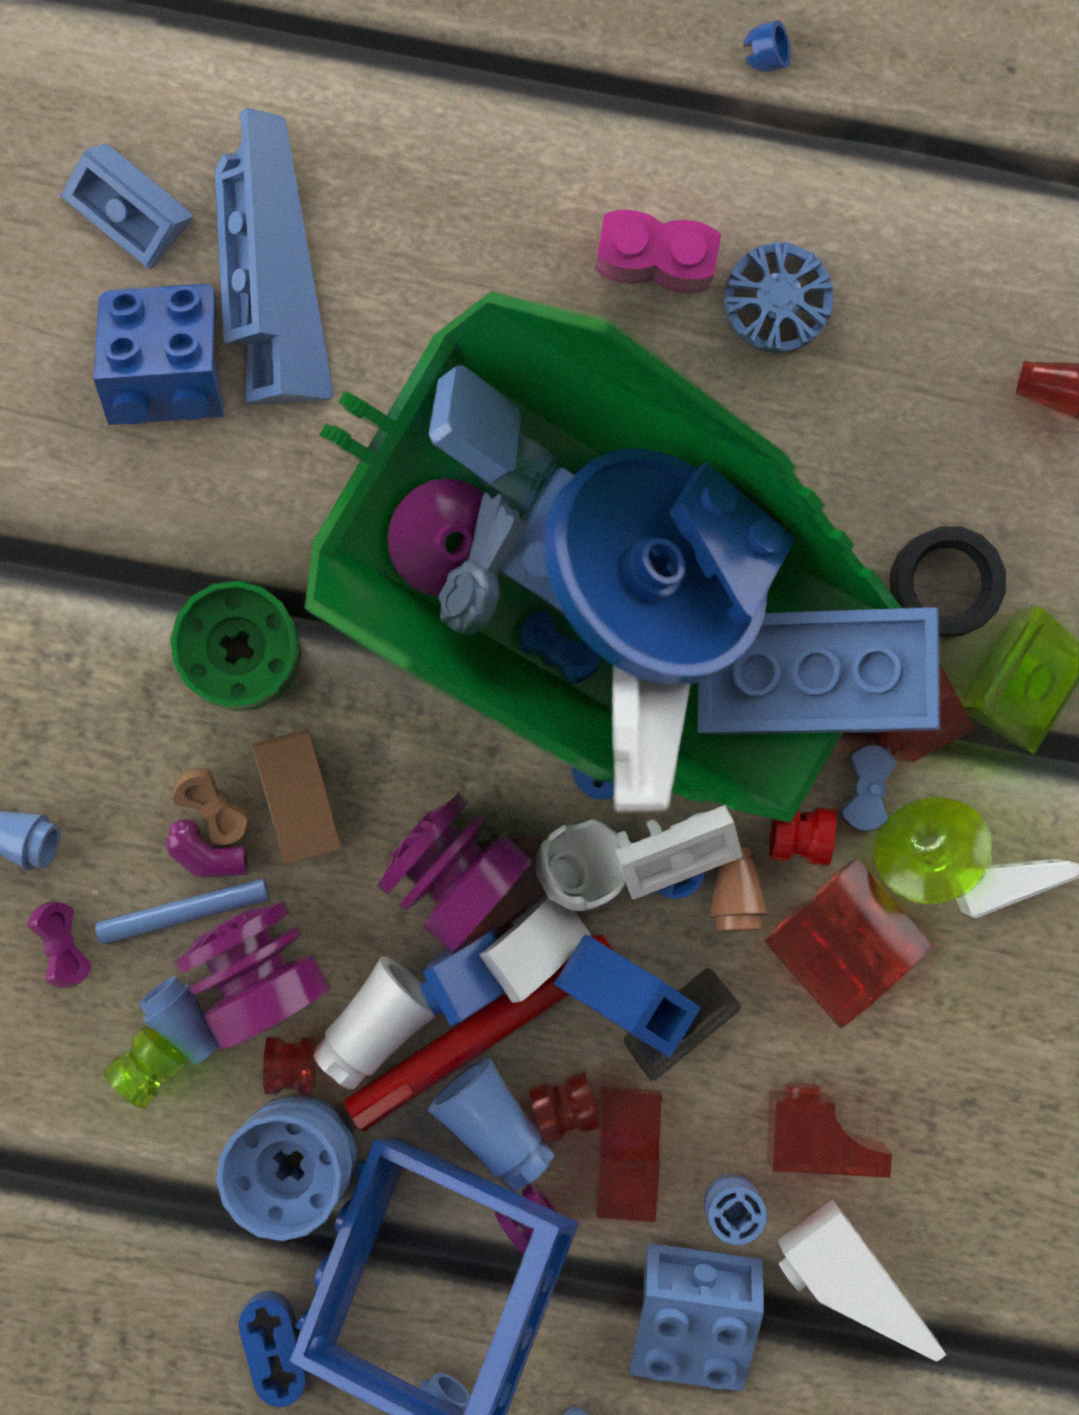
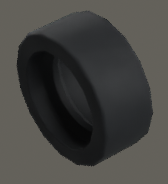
M940 526L912 538L897 554L890 571V593L902 609L925 608L919 602L914 591V573L918 563L928 553L939 548H954L966 553L976 563L981 575V590L977 600L967 611L956 616H939V637H957L982 628L998 612L1006 593V569L998 550L982 534L962 526Z

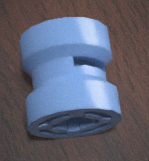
M725 1174L716 1178L707 1187L704 1196V1210L713 1233L721 1241L731 1245H745L756 1240L764 1230L767 1214L766 1207L755 1184L747 1177L738 1174Z

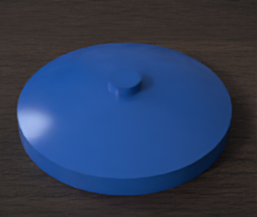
M623 449L604 454L589 462L568 480L554 499L548 513L544 534V556L552 590L564 615L580 637L597 654L620 670L637 678L660 684L680 685L704 680L739 659L754 642L764 619L767 592L750 620L739 627L733 623L726 611L732 608L734 604L717 575L707 579L695 558L693 546L682 536L669 513L692 473L697 468L666 453L646 449Z

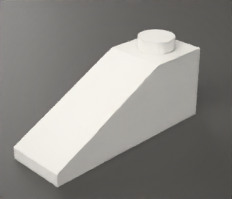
M833 1199L778 1239L785 1258L778 1264L798 1292L808 1286L816 1299L829 1308L936 1362L946 1356L933 1333Z

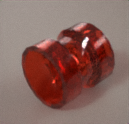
M585 1071L568 1076L565 1083L552 1087L547 1083H543L529 1088L533 1109L545 1145L562 1140L566 1132L575 1129L586 1133L601 1128Z

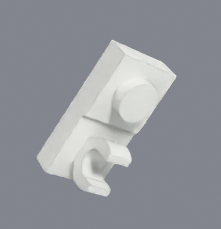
M726 805L708 812L697 813L683 822L670 826V829L662 832L660 825L655 820H650L647 822L651 836L635 843H631L626 832L622 831L617 836L620 849L615 850L632 900L743 857L735 825Z

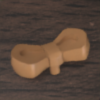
M195 768L187 770L179 777L173 788V802L179 806L197 809L208 820L211 843L214 845L233 844L246 834L250 823L249 811L229 802L227 794L221 789H217L210 769Z

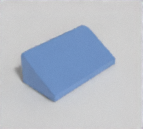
M101 144L84 151L60 197L148 269L156 265L188 226L193 217V214L107 144Z

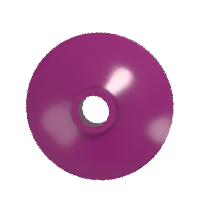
M436 479L416 487L400 502L389 525L388 550L395 570L411 587L428 595L439 596L447 582L449 572L462 566L464 562L469 560L481 501L484 495L482 491L471 484L457 479ZM452 532H458L460 535L458 546L455 550L447 552L445 548L447 536Z

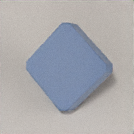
M460 365L438 379L429 435L437 447L491 484L515 470L522 414L516 404L464 365Z

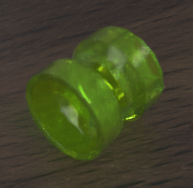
M143 1026L131 1039V1049L124 1056H116L103 1070V1073L109 1084L123 1098L139 1108L146 1109L159 1095V1085L165 1079H173L186 1065V1061L175 1046L154 1029Z

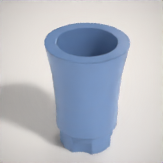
M490 1057L480 1059L452 1079L428 1106L427 1111L450 1129L479 1158L494 1177H500L506 1187L512 1192H517L522 1187L536 1180L548 1168L550 1161L554 1158L552 1150L542 1140L543 1134L526 1115L507 1088Z

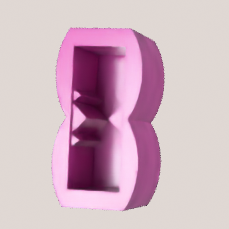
M611 211L604 214L595 270L606 278L621 283L635 284L653 280L659 286L673 292L687 294L703 292L709 289L715 274L721 234L709 225L697 221L675 220L662 224L651 215L640 211Z

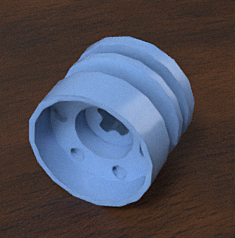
M292 1094L272 1099L256 1111L232 1134L220 1154L216 1181L222 1204L238 1225L257 1237L284 1241L306 1236L327 1220L355 1176L359 1152L352 1127L338 1109L319 1097ZM297 1150L304 1158L293 1168L285 1160Z

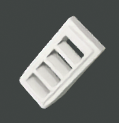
M1049 859L959 868L946 872L960 911L973 918H978L1078 879L1079 864L1068 860Z

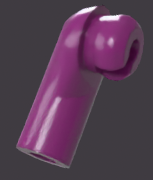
M178 820L169 827V837L165 840L167 852L171 858L192 875L200 878L247 875L248 858L245 846L211 848L200 838L198 825L192 820Z

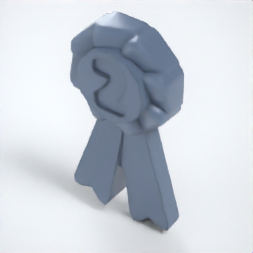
M484 493L469 560L464 562L462 566L449 572L447 582L438 596L442 606L440 621L453 631L465 636L475 634L485 627L491 619L499 600L497 573L528 526L527 521L519 518L518 510L509 507L510 498L502 494L493 496Z

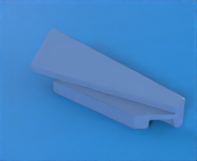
M246 108L242 110L239 116L241 119L242 140L236 154H222L215 170L224 344L247 345L246 404L255 405L331 399L333 397V387L286 120L277 114Z

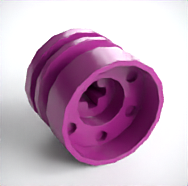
M457 793L451 800L429 811L391 854L392 856L384 876L376 885L388 895L404 876L408 877L415 886L399 904L404 911L413 907L426 895L433 899L436 903L427 916L423 927L451 952L478 926L533 860L526 851L505 833L494 839L483 849L476 844L474 840L487 818L481 812L464 831L459 829L452 821L469 803L460 793Z
M284 900L273 906L250 908L199 936L197 941L184 955L173 961L180 974L203 963H206L211 972L191 984L188 989L191 995H195L219 987L224 998L212 1006L204 1015L222 1050L233 1047L276 1025L313 1003L331 989L313 954L289 962L284 958L282 951L294 943L302 934L298 926L275 937L272 936L268 927L290 914Z

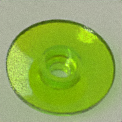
M946 797L918 799L896 810L887 819L886 823L882 825L874 848L876 867L884 883L900 897L921 904L949 902L971 891L985 876L993 854L992 838L984 819L969 805ZM940 836L939 840L933 845L925 846L920 844L927 837Z

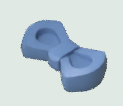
M865 744L849 753V762L858 779L855 782V794L840 809L841 818L846 824L858 831H871L886 823L887 813L882 800L887 791V786L884 782L897 763L891 753L884 747L877 744Z

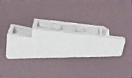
M613 665L616 811L664 810L668 807L691 683L672 685L650 682L630 675Z

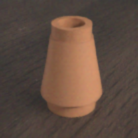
M740 847L742 858L716 867L710 918H715L716 932L763 930L762 916L768 915L755 861L752 856V848Z

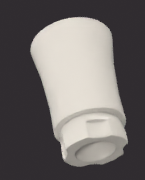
M381 957L362 988L341 1015L325 1031V1038L314 1049L313 1057L325 1073L336 1080L339 1085L351 1090L356 1088L366 1075H373L384 1061L407 1039L436 1017L422 994L420 988L422 982L396 961L388 957Z

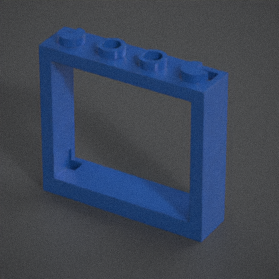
M397 1137L373 1140L366 1161L358 1162L356 1176L359 1180L351 1200L344 1204L337 1216L335 1231L338 1235L331 1254L323 1259L315 1274L314 1285L317 1287L310 1309L303 1313L295 1327L301 1330L289 1362L389 1415H507L579 1223ZM403 1167L534 1229L465 1412L336 1345Z

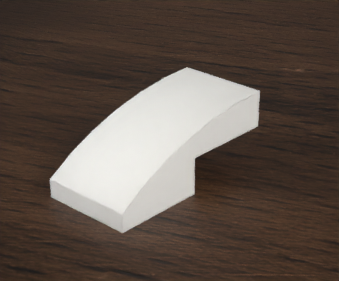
M546 894L513 920L514 926L479 954L512 1003L521 1002L526 999L571 957L584 934L590 935V932L575 911L551 901Z

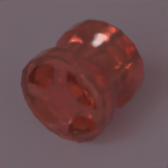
M268 1036L266 1038L263 1059V1089L265 1095H278L283 1089L295 1090L300 1096L313 1095L316 1077V1060L313 1057L314 1049L316 1048L315 1037H302L298 1042H285L280 1036Z

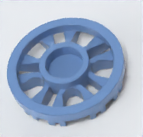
M774 242L758 246L738 261L727 280L724 305L729 323L742 340L759 350L784 353L802 348L819 335L830 317L833 306V284L830 280L831 277L822 265V261L817 259L813 252H808L801 247L790 244V242ZM774 254L778 273L770 274L766 256ZM786 255L804 262L799 272L795 274L786 272L784 267ZM753 262L762 272L763 280L761 282H752L742 276L741 273ZM813 271L818 279L802 288L798 280ZM735 288L756 291L755 298L734 297ZM822 291V308L809 306L804 301V295L808 292ZM748 306L756 307L760 316L746 328L736 311ZM799 309L816 322L813 328L807 326L795 315ZM764 319L774 322L767 340L757 337ZM785 321L794 324L799 338L781 342L779 324Z

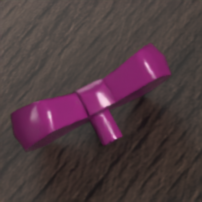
M51 901L40 905L32 912L27 926L44 941L43 950L47 957L49 956L45 976L46 982L58 988L75 987L87 977L91 969V963L75 945L71 933L73 909L64 903Z

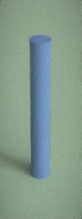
M265 878L103 920L96 922V934L100 944L103 945L270 900L268 886Z

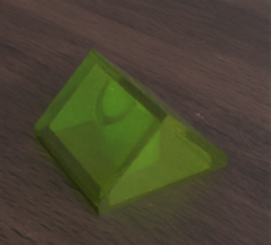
M1038 606L1018 609L960 700L957 708L1024 750L1035 754L1079 683V641L1045 609Z

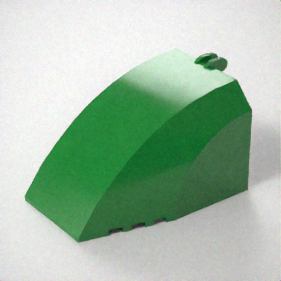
M490 291L433 335L387 415L356 395L344 391L338 401L344 407V410L378 429L368 448L352 439L348 432L336 425L330 426L325 423L319 434L320 437L358 460L359 463L312 542L305 609L409 674L597 780L613 783V780H615L613 665L599 655V664L594 675L583 682L570 684L557 665L554 667L543 663L544 656L521 652L517 641V631L520 624L526 617L541 611H547L550 614L560 635L571 642L585 641L564 615L499 573H497L499 600L491 619L485 627L473 635L465 636L453 631L441 622L442 606L438 596L420 592L406 583L395 570L388 550V530L392 516L404 497L416 487L436 479L464 481L475 486L483 493L493 496L502 494L509 497V507L518 510L519 518L521 519L552 469L563 467L575 475L594 459L623 449H646L666 453L693 465L697 469L706 462L796 538L767 590L765 613L902 609L875 571L864 567L851 550L855 545L845 531L835 528L824 514L822 509L825 505L812 488L803 486L793 471L797 467L786 452L609 320ZM464 365L516 404L522 414L515 470L495 483H488L433 443L429 435L438 379L456 366ZM452 532L447 536L445 540L447 552L455 550L460 541L458 532ZM698 681L691 683L671 793L680 795L687 800L704 803V801L726 805L735 811L791 823L843 733L701 735L698 733Z

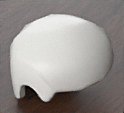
M591 819L583 823L560 826L548 834L547 839L540 844L536 853V876L548 899L572 911H585L597 908L618 896L626 884L615 850L620 849L617 840L618 832L603 821Z

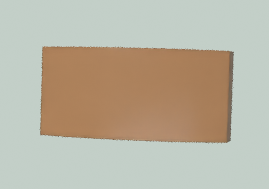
M305 729L253 743L252 748L284 864L287 865L340 850L339 838L309 730Z

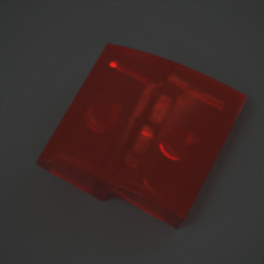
M858 859L848 862L811 900L801 903L764 940L767 946L839 1028L848 1025L871 1006L933 947V944Z

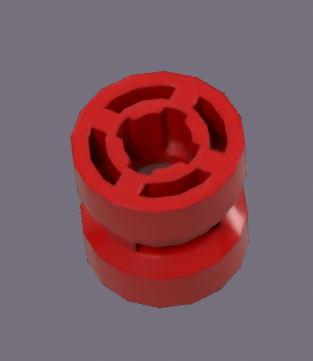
M816 807L811 812L804 811L803 814L798 810L791 823L772 819L769 837L770 860L789 862L795 855H799V857L806 858L812 865L829 866L835 846L836 810Z

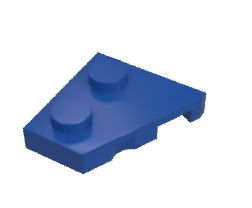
M705 462L692 473L669 513L682 536L693 546L695 558L707 579L715 575L718 576L734 604L726 612L731 621L739 627L750 620L755 614L796 538Z

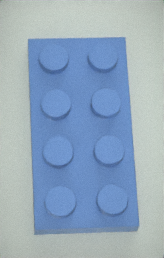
M937 607L765 613L761 628L748 650L739 659L715 675L698 681V733L701 735L940 731L939 611Z

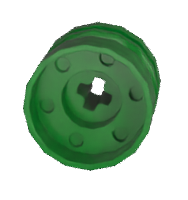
M241 581L213 584L193 595L177 614L170 637L173 665L185 686L208 703L233 711L259 709L281 697L295 679L301 659L299 632L283 603L263 587ZM243 635L249 636L247 644L254 651L253 657L250 660L240 658L235 665L230 664L231 654L225 649L228 640L238 642Z

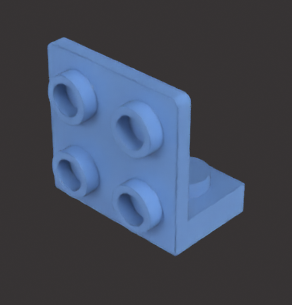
M648 1243L644 1268L643 1305L630 1361V1374L638 1377L652 1378L657 1381H672L707 1386L714 1389L743 1390L764 1313L763 1259Z

